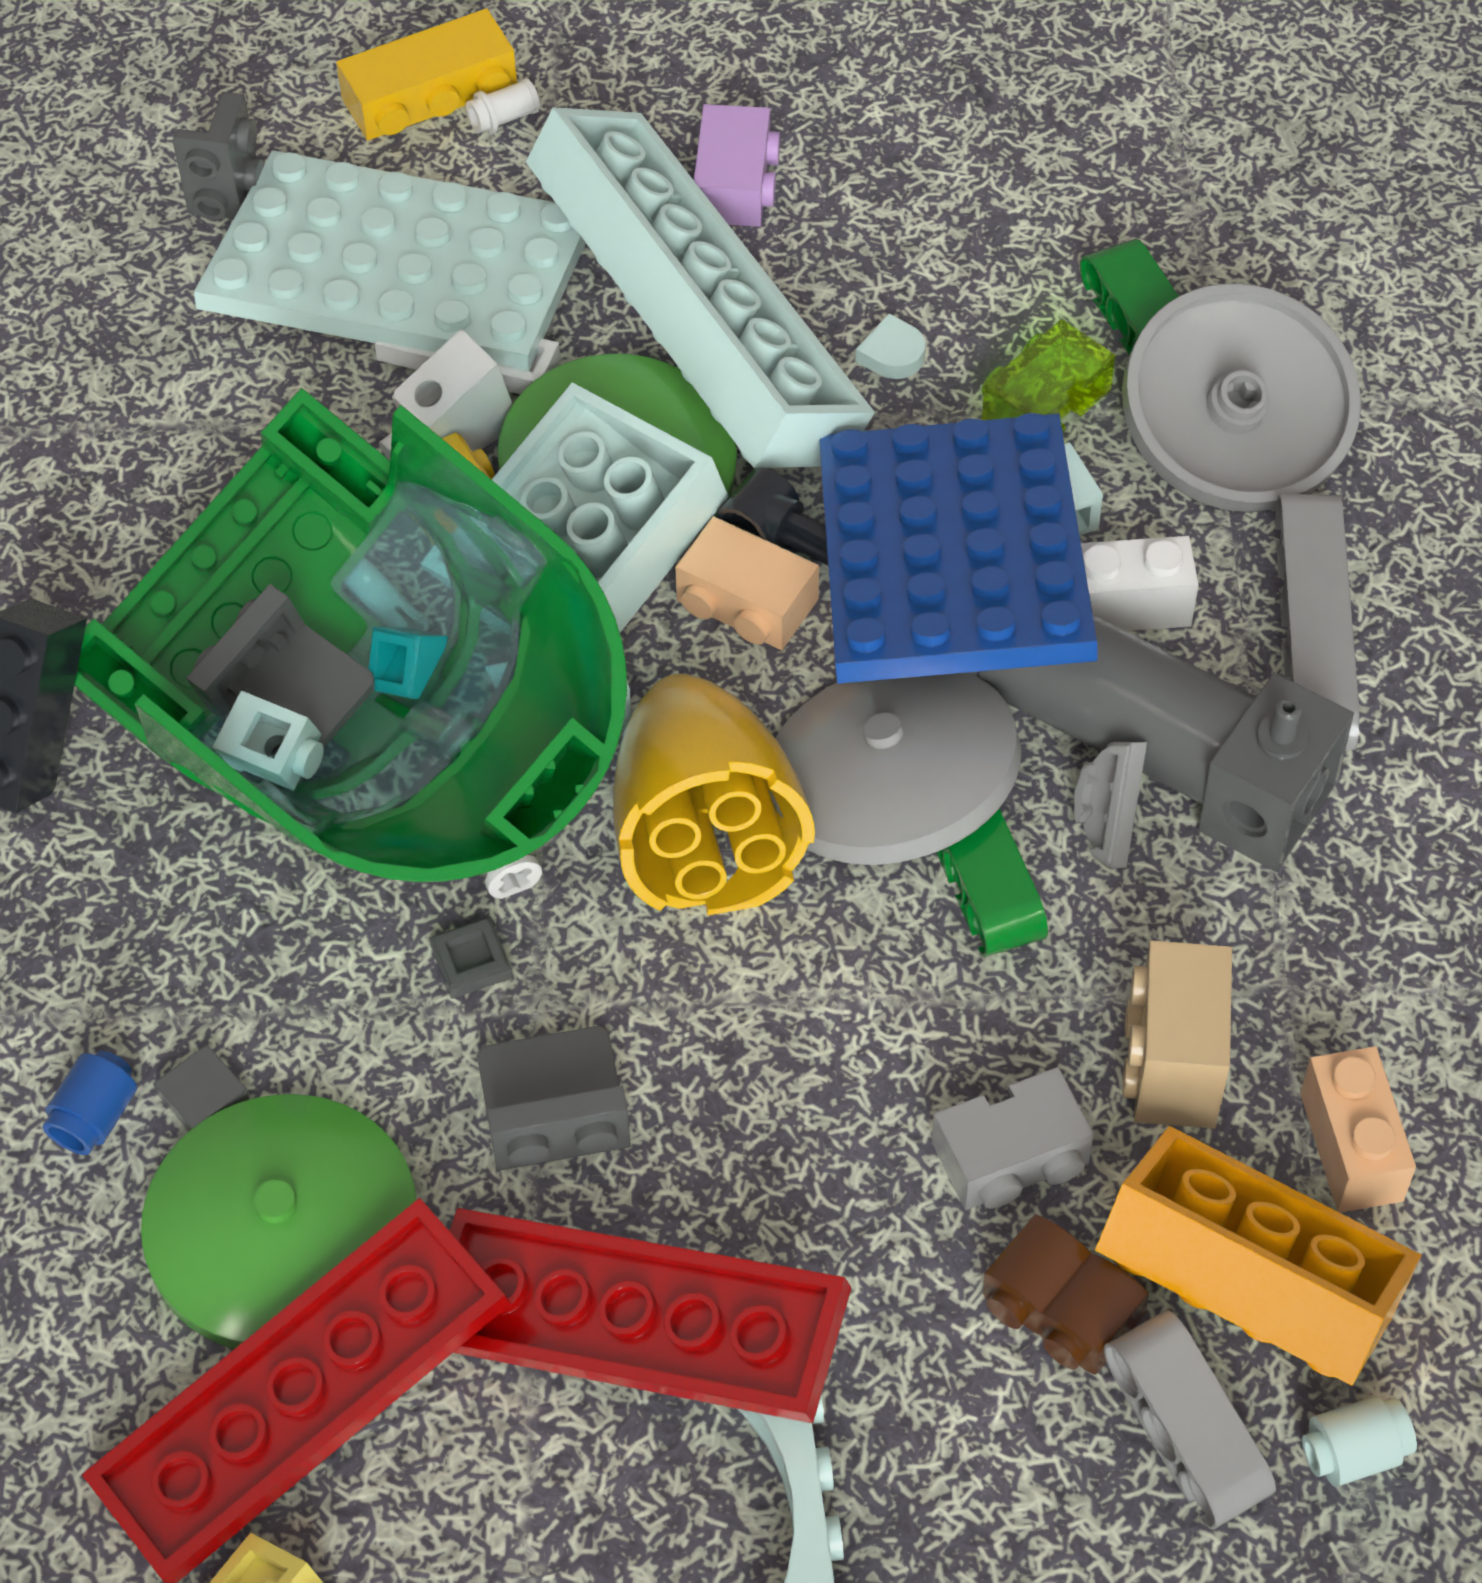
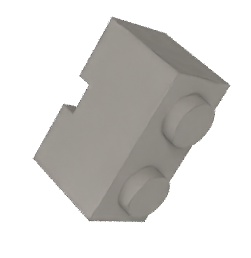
M1059 1067L1009 1085L1008 1093L1011 1098L989 1106L985 1096L982 1095L934 1113L931 1143L965 1210L983 1203L989 1209L1002 1207L1015 1200L1021 1194L1023 1188L1043 1180H1047L1051 1185L1067 1182L1076 1177L1084 1169L1085 1164L1089 1163L1094 1133Z

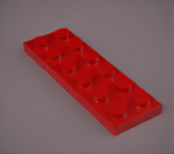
M418 1198L81 1475L164 1583H178L505 1310L510 1303L501 1289L422 1199Z
M462 1208L456 1209L449 1230L450 1233L501 1289L510 1305L453 1353L814 1423L852 1289L845 1277Z

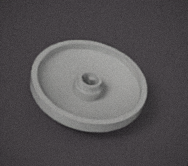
M1237 283L1206 286L1183 294L1169 302L1152 317L1140 333L1129 355L1122 383L1123 410L1127 426L1133 441L1147 463L1161 478L1181 493L1201 503L1231 511L1258 512L1276 509L1278 494H1311L1317 490L1336 471L1349 452L1356 436L1361 413V394L1357 373L1348 351L1333 329L1320 316L1301 302L1275 290L1249 284Z
M968 673L835 683L803 704L784 724L775 738L796 772L813 817L815 828L814 843H809L807 849L828 859L851 864L881 865L913 860L945 849L962 840L982 826L1004 803L1015 784L1021 764L1020 739L1008 704L990 684ZM768 789L775 810L783 817L773 793Z

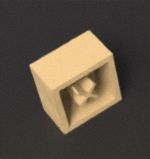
M1150 940L1146 965L1133 966L1130 999H1127L1124 1036L1125 1039H1129L1128 1058L1125 1057L1122 1098L1135 1099L1134 1122L1215 1129L1230 1069L1232 947Z

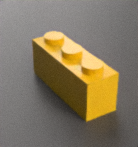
M487 8L336 61L341 98L367 141L382 135L397 134L407 126L435 116H447L457 108L465 106L467 101L473 100L475 92L484 91L485 94H489L517 83L514 49Z

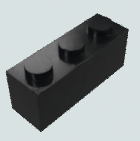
M32 598L0 611V808L13 813H17L50 796L56 787L87 618Z

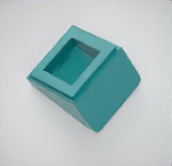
M373 627L368 670L371 671L375 679L374 691L419 699L445 650L448 636L404 627Z

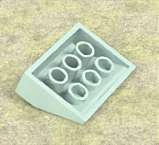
M573 382L492 479V481L553 530L576 552L603 590L615 616L619 632L624 629L729 497L712 457ZM461 516L455 525L474 558L479 563L503 574L487 544L466 519ZM489 516L500 526L524 560L532 575L536 577L543 561L541 554L509 525ZM438 544L423 562V565L427 571L456 592L442 546ZM490 607L488 618L516 640L520 641L521 627L496 608Z

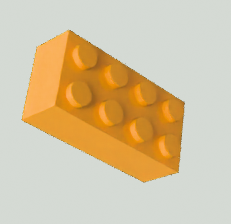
M1168 1126L1122 1183L1095 1251L1114 1260L1124 1271L1133 1275L1144 1276L1177 1293L1187 1304L1195 1308L1207 1309L1241 1327L1251 1338L1264 1343H1272L1306 1361L1314 1371L1324 1376L1336 1377L1353 1386L1391 1322L1422 1254L1171 1126Z

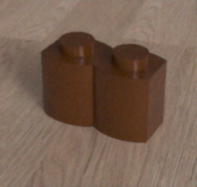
M1037 1214L1033 1215L984 1273L983 1295L988 1299L987 1306L991 1313L1010 1328L1019 1329L1024 1325L1032 1332L1039 1334L1044 1339L1043 1345L1048 1354L1059 1364L1071 1370H1075L1080 1366L1087 1372L1097 1375L1107 1362L1104 1355L1105 1344L1135 1328L1146 1314L1149 1292L1140 1283L1115 1264L1091 1253L1069 1232Z

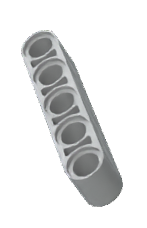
M1278 494L1275 509V530H1281L1280 540H1276L1278 578H1284L1283 589L1279 588L1281 627H1288L1287 637L1282 638L1285 677H1291L1292 682L1354 712L1346 750H1355L1359 736L1360 716L1341 495Z

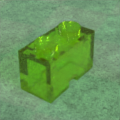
M1061 318L1044 334L1037 333L1031 337L1024 346L1022 353L1005 367L1002 365L996 367L988 375L982 386L983 405L981 420L1015 418L1028 413L1041 415L1060 414V420H1062L1071 411L1081 417L1111 391L1116 355ZM1061 422L1062 432H1064L1066 425Z

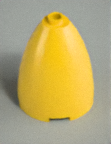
M673 674L660 679L639 701L623 735L616 761L613 786L615 836L622 871L630 888L642 901L659 911L665 905L681 909L705 904L707 915L758 907L779 895L794 881L792 871L804 856L809 843H814L815 828L810 807L800 781L777 740L763 722L738 698L715 683L690 674ZM768 789L773 793L783 817L775 810ZM713 825L720 830L727 831L735 862L738 866L734 875L727 882V874Z

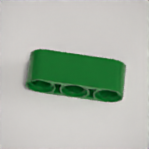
M1137 238L1081 258L1080 274L1085 289L1087 291L1091 289L1097 296L1096 299H1093L1094 303L1111 329H1118L1124 338L1119 339L1128 355H1130L1147 323L1159 310L1178 298L1179 295L1146 246Z
M1000 808L973 833L955 844L936 852L949 884L956 882L960 893L956 894L955 897L972 936L979 934L983 946L978 947L982 957H988L1047 939L1048 924L1043 904Z

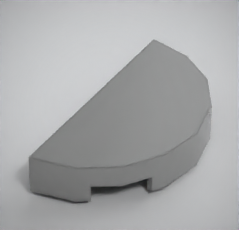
M1112 742L1108 744L1107 748L1102 750L1093 762H1086L1074 790V818L1076 824L1083 823L1087 839L1093 846V848L1089 849L1093 857L1112 869L1127 868L1147 742Z

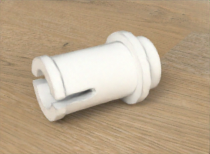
M527 78L489 94H485L484 91L475 92L473 100L466 102L467 116L473 129L477 133L487 130L490 135L498 131V126L531 113H538L540 109L537 91L532 82Z

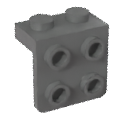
M271 584L267 586L258 598L250 600L243 606L234 625L216 645L208 647L201 653L195 663L194 670L186 677L207 709L224 722L240 691H244L308 717L322 734L318 742L322 743L323 747L331 741L375 690V679L371 671L306 626L289 597ZM281 744L277 745L273 749L271 754L273 758L278 752Z
M600 1026L587 1027L486 1045L479 1050L477 1059L497 1171L631 1147L628 1108L623 1085L619 1086L610 1036L605 1028Z

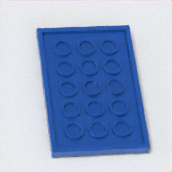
M1028 413L1015 418L992 420L965 419L958 423L926 426L906 424L898 428L870 431L850 429L819 439L837 684L1098 661L1097 637L1060 414L1041 415Z

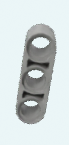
M1169 1310L1163 1311L1105 1344L1104 1355L1112 1375L1187 1501L1191 1502L1195 1499L1205 1513L1199 1518L1206 1527L1216 1529L1275 1494V1480L1266 1460L1192 1336L1174 1313Z

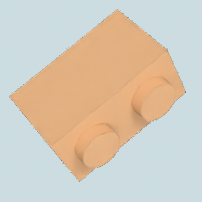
M714 516L675 567L677 601L682 603L689 613L700 619L712 617L733 627L743 639L753 644H763L765 642L777 649L783 650L819 599L818 564Z
M1377 1047L1310 1057L1300 1095L1337 1212L1341 1213L1404 1202L1416 1165Z

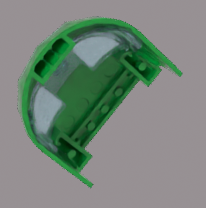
M301 387L261 432L262 446L215 499L102 624L93 618L85 627L74 687L152 752L185 776L223 796L248 814L272 824L297 844L318 853L341 867L386 879L410 882L450 881L469 878L499 869L540 848L562 831L586 805L609 768L619 742L627 697L626 662L615 616L595 577L565 541L405 407L400 405L393 413L389 461ZM269 584L289 597L306 626L367 669L369 668L373 627H404L448 636L445 650L420 698L411 699L373 691L324 747L322 761L316 773L309 779L300 777L294 791L247 771H238L225 762L212 748L225 722L207 709L186 679L194 670L195 663L201 653L208 647L218 643L234 625L243 606L250 600L258 598Z

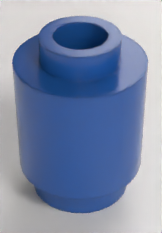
M98 1051L96 1055L89 1053L80 1054L45 1109L48 1118L42 1128L46 1135L61 1147L80 1155H88L95 1145L104 1144L137 1091V1084L130 1076L132 1068L117 1055L107 1051Z

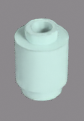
M1374 1396L1313 1416L1309 1421L1310 1433L1302 1437V1446L1310 1469L1316 1477L1326 1475L1328 1481L1335 1487L1401 1466L1403 1458L1414 1454L1417 1450L1413 1424L1405 1407L1397 1398L1383 1401L1378 1396Z

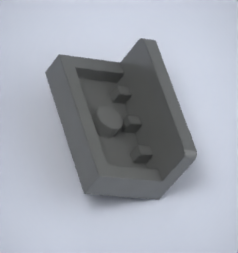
M222 91L208 132L183 129L175 131L172 141L188 213L198 214L209 220H219L221 218L234 219L251 187L257 184L264 167V162L262 159L256 158L257 124L255 119L249 118L245 94Z

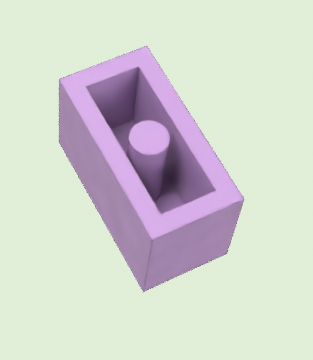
M703 104L694 181L728 225L761 227L763 206L774 207L776 173L767 172L768 165H779L781 135L780 132L770 131V108Z

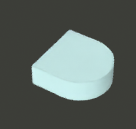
M888 314L856 348L855 362L886 378H906L918 372L924 363L925 339L918 329Z

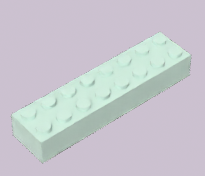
M553 107L526 160L527 165L541 182L543 190L553 198L568 218L570 226L580 234L595 254L597 262L606 269L624 293L626 301L636 309L651 329L655 340L663 345L680 368L685 380L692 384L710 408L714 419L721 423L739 447L743 458L754 468L821 466L819 439L843 430L854 429L864 431L875 413L645 117L637 112Z

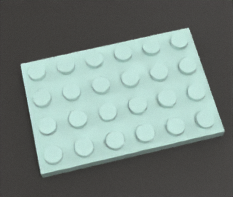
M272 150L264 164L256 186L251 187L195 288L196 309L360 341L371 343L378 341L430 352H436L453 335L463 329L498 365L530 371L538 353L541 338L544 339L586 242L570 226L568 218L556 202L518 196L509 192H497L464 186L455 182H442L415 177L401 172H388L356 166L346 162H334L301 156L291 152L285 153Z

